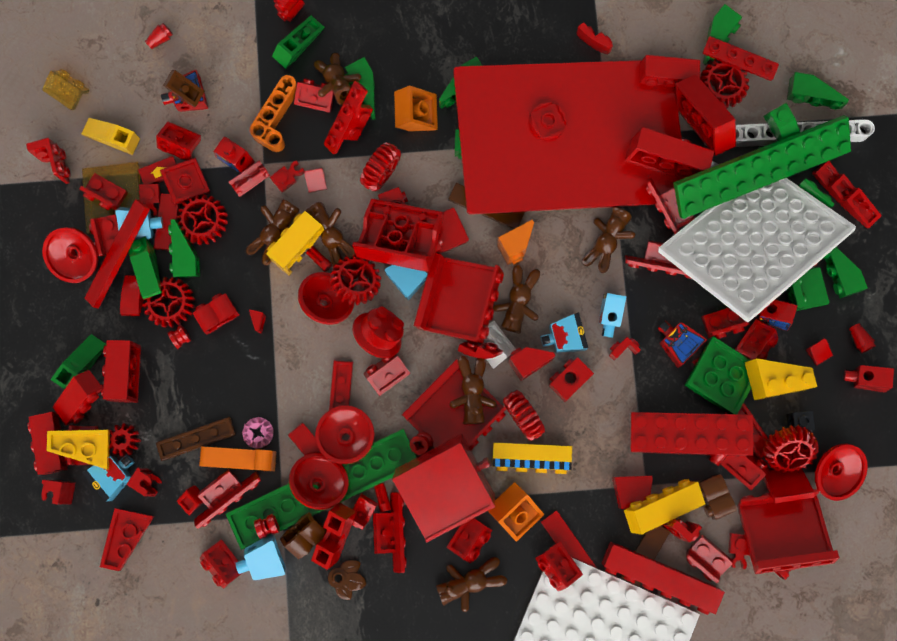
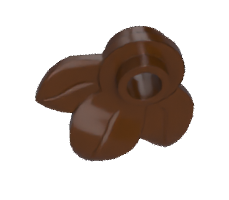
M345 561L340 568H334L328 574V583L335 588L337 595L341 599L351 600L352 591L361 590L366 586L365 579L357 573L361 565L359 561ZM340 574L341 580L336 582L335 576Z

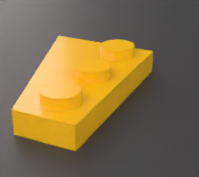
M110 430L47 431V451L109 470Z

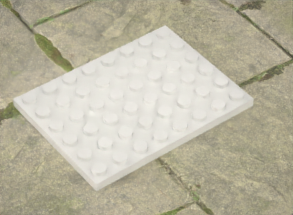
M784 178L705 210L661 245L659 253L742 319L749 322L852 234L856 226L788 178Z
M572 558L583 575L568 588L557 591L550 584L545 572L542 571L514 638V641H690L700 614Z

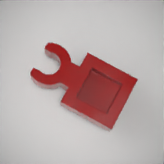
M297 160L291 163L288 170L283 166L270 176V179L281 193L297 182L294 178L295 176L304 174L305 170L303 168L299 171L295 170V167L299 165Z
M139 184L140 201L153 210L154 216H158V209L155 207V203H160V184Z
M730 533L728 553L734 554L732 568H735L737 561L741 562V569H746L747 567L744 555L750 556L746 537L743 534Z

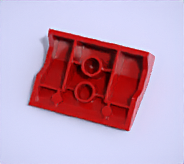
M371 199L364 215L363 231L359 240L352 244L356 257L429 272L435 257L444 213Z

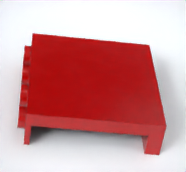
M435 253L413 326L419 330L483 344L484 339H487L489 334L488 324L494 315L493 306L499 297L498 287L504 278L503 270L498 265L491 267L445 258L441 254Z
M457 359L402 416L419 433H429L433 438L434 448L462 434L470 450H472L479 443L477 439L482 434L486 436L493 429L491 425L495 421L499 423L507 415L504 413L507 408L501 405L484 388L481 395L496 401V406L491 408L482 404L484 423L463 424L464 404L456 408L450 407L452 400L465 395L462 390L463 376Z
M813 489L815 492L814 498L774 503L770 493H765L760 497H754L753 495L744 496L739 501L737 506L755 574L834 564L840 558L838 551H833L817 497L820 492L818 489Z

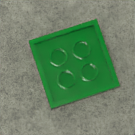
M713 336L705 346L685 386L728 414H738L751 389L745 362L750 361V359Z

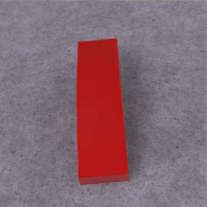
M830 161L822 163L812 172L829 194L867 229L882 216L860 187L855 188L845 174L838 173Z

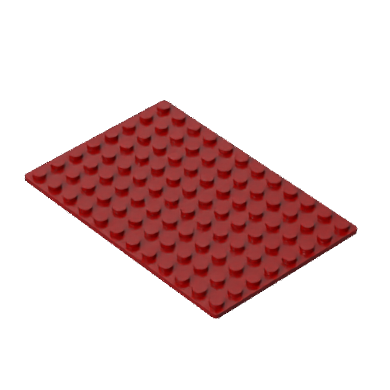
M641 60L455 67L453 74L467 213L471 215L655 205V202H657L653 195L650 196L646 189L647 180L652 178L659 193L662 194L674 187L673 182L679 181L681 178L626 161L625 159L630 140L642 127L682 139L675 87L666 88L664 85L647 86L644 83H640ZM553 102L552 104H558L566 113V128L562 135L556 139H541L530 128V114L535 106L540 103Z

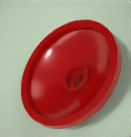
M61 227L52 231L43 243L42 254L44 262L50 272L58 279L68 283H79L88 279L95 272L98 264L97 250L92 240L82 231L72 227Z
M317 272L307 276L299 287L298 301L300 307L309 318L318 323L326 325L341 323L351 314L354 308V301L350 305L347 299L342 302V296L336 297L337 291H332L331 289L332 285L329 282L331 279L330 273ZM341 278L343 284L348 287L347 283Z
M338 406L327 411L319 420L315 432L316 444L323 456L334 463H355L365 457L370 451L374 442V427L368 415L362 410L353 406ZM345 434L350 436L348 440L342 439Z
M845 443L832 447L821 457L815 471V483L817 489L824 497L833 501H840L851 497L860 489L868 469L867 459L863 451L852 444Z
M312 453L301 457L290 471L289 486L292 494L300 503L312 509L324 510L336 506L343 500L348 490V475L342 464L328 460L321 453ZM313 485H317L319 489L314 488Z

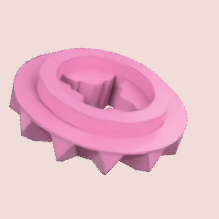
M256 417L250 419L244 424L242 431L243 439L250 447L263 448L273 438V427L264 418ZM259 427H261L260 432L262 433V435H264V437L257 436L256 438H254L255 433L251 430V428L258 429Z

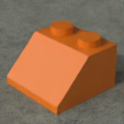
M410 85L394 92L396 128L406 131L438 130L437 94Z
M533 219L498 237L497 247L507 265L511 263L516 265L523 261L534 226Z
M515 482L495 500V507L488 510L516 542L545 515L528 494Z

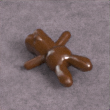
M332 53L330 56L331 64L328 66L321 60L314 62L315 69L323 74L325 81L328 83L319 90L318 95L324 97L332 90L337 103L342 105L351 89L349 82L360 81L361 75H345L343 68L340 66L339 54Z
M283 199L273 216L267 206H262L261 212L270 224L266 225L261 230L260 236L247 246L246 254H255L265 244L266 247L261 260L263 265H269L271 259L266 254L268 247L271 243L277 242L280 239V234L285 228H290L289 224L300 209Z
M316 202L305 210L323 226L324 231L321 234V239L324 246L329 250L333 266L340 259L342 260L338 247L346 256L350 258L353 255L356 256L353 246L344 240L342 232L334 227L341 214L339 208H336L331 216L328 215L322 202Z
M613 207L607 225L599 218L594 219V224L603 233L596 239L595 247L582 259L584 266L592 265L598 256L602 254L598 264L599 272L606 273L608 271L611 254L617 248V239H633L635 237V232L624 231L626 225L632 219L628 211Z
M516 265L513 268V286L509 293L511 302L493 306L495 312L507 310L501 325L503 330L520 334L524 314L534 321L538 320V314L526 306L531 300V290L541 276L538 269L532 270L525 284H522V267Z
M461 356L458 358V365L463 376L462 390L465 395L452 400L450 407L456 408L464 404L463 424H482L485 422L482 404L491 408L496 406V401L481 395L484 389L482 377L486 367V359H476L474 374H472L469 360L465 356Z
M497 557L490 558L479 569L468 571L464 577L454 566L448 565L446 568L447 572L454 580L436 585L443 606L461 597V610L467 612L469 610V592L478 593L486 587H502L506 585L507 578L505 576L485 577V575L499 566L500 560Z

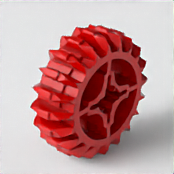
M713 61L711 65L708 64L705 70L701 72L700 80L720 102L725 104L726 108L729 105L733 108L736 103H741L742 98H745L747 95L746 91L749 90L747 85L749 79L745 78L747 72H742L741 69L722 61ZM727 79L725 86L721 89L722 83ZM727 93V94H729V96H724V95H721V94Z
M387 142L380 145L363 169L360 177L361 184L371 191L381 189L395 171L400 161L401 151L395 145Z
M203 194L202 198L196 195L194 201L192 198H189V204L183 202L182 205L185 208L178 209L182 215H177L176 218L179 220V225L182 226L181 229L185 232L184 235L190 239L192 244L197 241L198 245H202L204 240L205 244L209 245V239L216 242V235L220 238L222 237L220 231H226L223 225L228 224V221L224 219L228 217V214L224 212L225 207L223 205L220 206L221 202L219 200L215 201L213 196L208 198L207 195ZM202 207L200 211H198V212H193V211H195L196 209ZM211 209H214L216 212V222L210 219ZM189 218L194 221L193 232L189 228ZM205 218L207 221H199L198 219ZM211 228L209 231L203 233L204 229Z
M355 255L351 259L347 256L344 257V261L340 259L333 266V271L330 273L331 279L329 282L332 285L331 289L332 291H337L335 296H342V302L345 299L349 300V305L353 301H355L357 306L360 304V301L364 305L368 300L372 301L381 287V276L378 275L379 269H374L375 263L370 265V260L356 259ZM359 276L358 280L352 284L353 280ZM341 278L347 283L348 287L343 284Z
M163 277V282L160 280L162 296L156 299L158 295L143 299L147 302L142 304V307L148 308L144 313L150 315L148 319L154 321L155 325L161 324L163 328L169 325V327L173 328L174 322L180 326L181 319L184 321L188 320L185 317L186 314L192 315L189 308H194L195 305L190 302L194 301L195 298L190 296L193 291L188 289L189 285L187 283L183 284L181 279L176 281L175 277H171L170 280L167 277ZM170 288L178 289L182 297L173 296ZM168 299H171L172 302L169 306H167L166 301ZM181 305L179 311L175 313L176 307ZM155 307L164 308L167 317L160 316Z
M516 390L509 393L503 399L507 411L528 440L537 439L545 432L542 421L522 392Z
M791 424L788 428L782 426V430H775L774 435L769 434V439L765 440V446H763L764 457L768 465L774 468L776 472L781 471L783 474L786 471L792 473L794 470H797L799 472V469L806 468L807 464H813L812 459H816V455L819 452L818 441L814 434L806 427L802 428L797 425L794 428Z

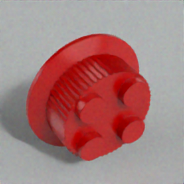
M380 306L370 310L368 313L359 315L353 322L352 331L357 343L366 352L379 358H390L395 356L401 348L404 322L394 313Z

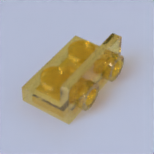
M62 69L50 71L42 88L44 92L70 110L76 109L82 94L89 93V89L84 86L83 82L73 79L67 71Z

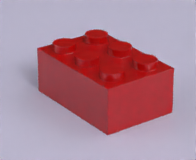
M107 340L103 349V354L106 358L105 365L102 367L104 384H102L101 395L104 400L112 402L138 403L141 345L130 340Z

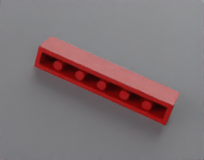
M610 541L602 561V565L606 567L605 571L613 575L620 573L624 575L623 578L632 583H635V581L643 583L642 587L653 591L655 588L661 591V595L672 599V596L679 599L678 602L690 607L691 604L697 606L698 611L707 615L709 612L716 615L725 594L717 586Z

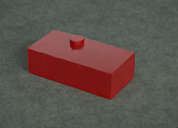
M696 74L675 83L678 112L708 148L714 150V155L716 156L736 147L735 118L727 110L725 104L716 98Z
M642 127L630 140L625 160L684 179L709 169L714 150L692 144L687 139H677Z

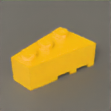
M306 211L302 214L299 213L294 218V223L290 228H285L280 234V239L277 242L271 243L267 249V256L288 276L292 273L290 268L293 264L303 259L301 255L307 248L310 249L324 231L323 226Z
M757 358L745 362L754 400L817 387L813 368Z

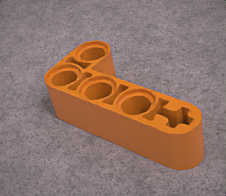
M285 75L279 80L250 126V133L254 140L273 152H280L285 147V141L281 133L275 130L295 98L297 83L295 78L290 75ZM278 99H283L281 104H275ZM269 114L274 115L270 120L265 119ZM258 130H264L261 135H255ZM273 139H280L277 144H271Z
M201 447L199 466L275 471L277 452L270 450Z

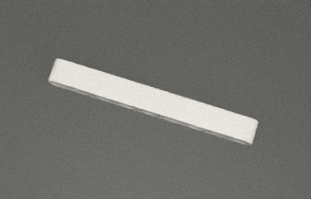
M849 120L850 141L862 142L875 131L874 124L870 120ZM828 121L797 122L800 132ZM768 124L736 125V147L767 146L777 142L774 135L773 137L767 136L766 132H770L773 135ZM860 128H863L866 134L862 133ZM747 133H752L754 138H750Z

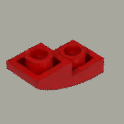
M584 22L578 26L576 34L587 45L607 55L611 53L613 45L607 35L605 36L600 32L595 36L594 30Z
M125 275L121 292L120 314L121 316H140L144 300L141 296L136 276Z
M466 341L461 343L457 350L465 355L482 359L494 358L503 353V350L499 349L492 342L479 345L477 342Z
M303 422L287 434L304 456L312 453H321L314 435Z

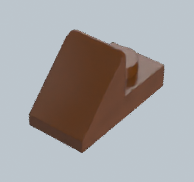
M171 70L163 84V87L172 92L173 97L193 107L197 106L205 92L176 70Z

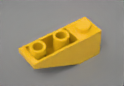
M88 118L81 133L85 137L133 155L140 141V138L134 131L93 118Z

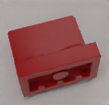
M49 138L26 144L27 150L41 162L51 163L53 174L65 184L70 183L69 177H71L68 166L65 165L66 153L63 148L61 149L57 143H54Z
M455 208L443 212L444 215L435 253H444L469 241Z

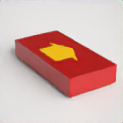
M174 156L138 169L143 184H157L164 181L160 170L177 164Z

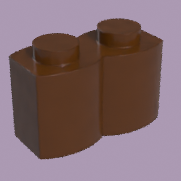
M721 474L713 475L698 482L706 505L704 506V511L712 520H717L737 511L735 502Z
M309 512L302 516L295 526L289 528L281 536L280 541L297 559H301L309 554L312 547L323 539L327 530Z

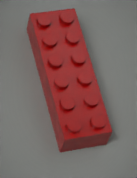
M631 412V453L753 456V415Z

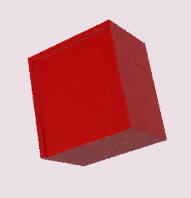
M462 434L396 468L392 481L395 483L426 542L495 507V494L482 472V469L490 467V461L486 457L478 463Z

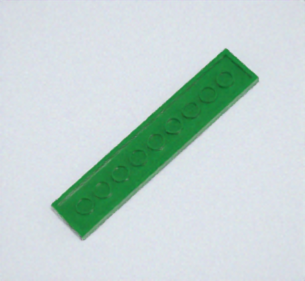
M845 115L673 182L679 217L685 219L851 152L849 117Z
M404 429L373 443L368 454L361 460L351 464H342L347 472L349 485L347 493L341 502L393 478L396 468L417 458L410 448V441ZM289 484L225 515L240 549L243 550L261 540L254 527V521L257 519L263 520L268 515L274 514L281 532L295 525L305 514L310 512L314 516L324 510L312 509L300 503L292 494ZM313 485L314 488L319 489L317 485Z

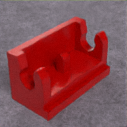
M138 467L126 485L143 496H156L158 491L151 487L152 481L155 480L157 483H162V481L151 473L152 470L149 468Z
M42 480V500H46L47 493L51 491L53 492L52 504H72L75 483Z

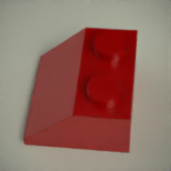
M519 347L510 353L508 363L520 381H523L553 361L556 355L554 352L529 347L521 349Z

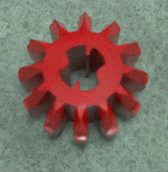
M123 423L121 427L115 425V431L110 430L112 436L109 440L111 442L109 449H113V454L117 455L119 453L121 457H124L126 453L132 455V449H139L135 443L141 442V439L136 438L140 433L139 431H134V426L130 425L128 427L126 423ZM122 437H126L124 438L126 439V443H121L123 442L121 441Z

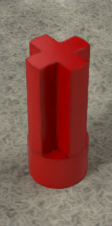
M314 246L306 252L324 272L331 268L332 263Z
M382 483L374 486L380 513L392 510L385 484Z

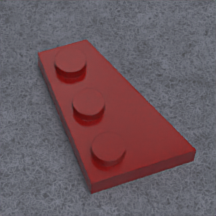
M114 508L100 567L121 571L155 516Z

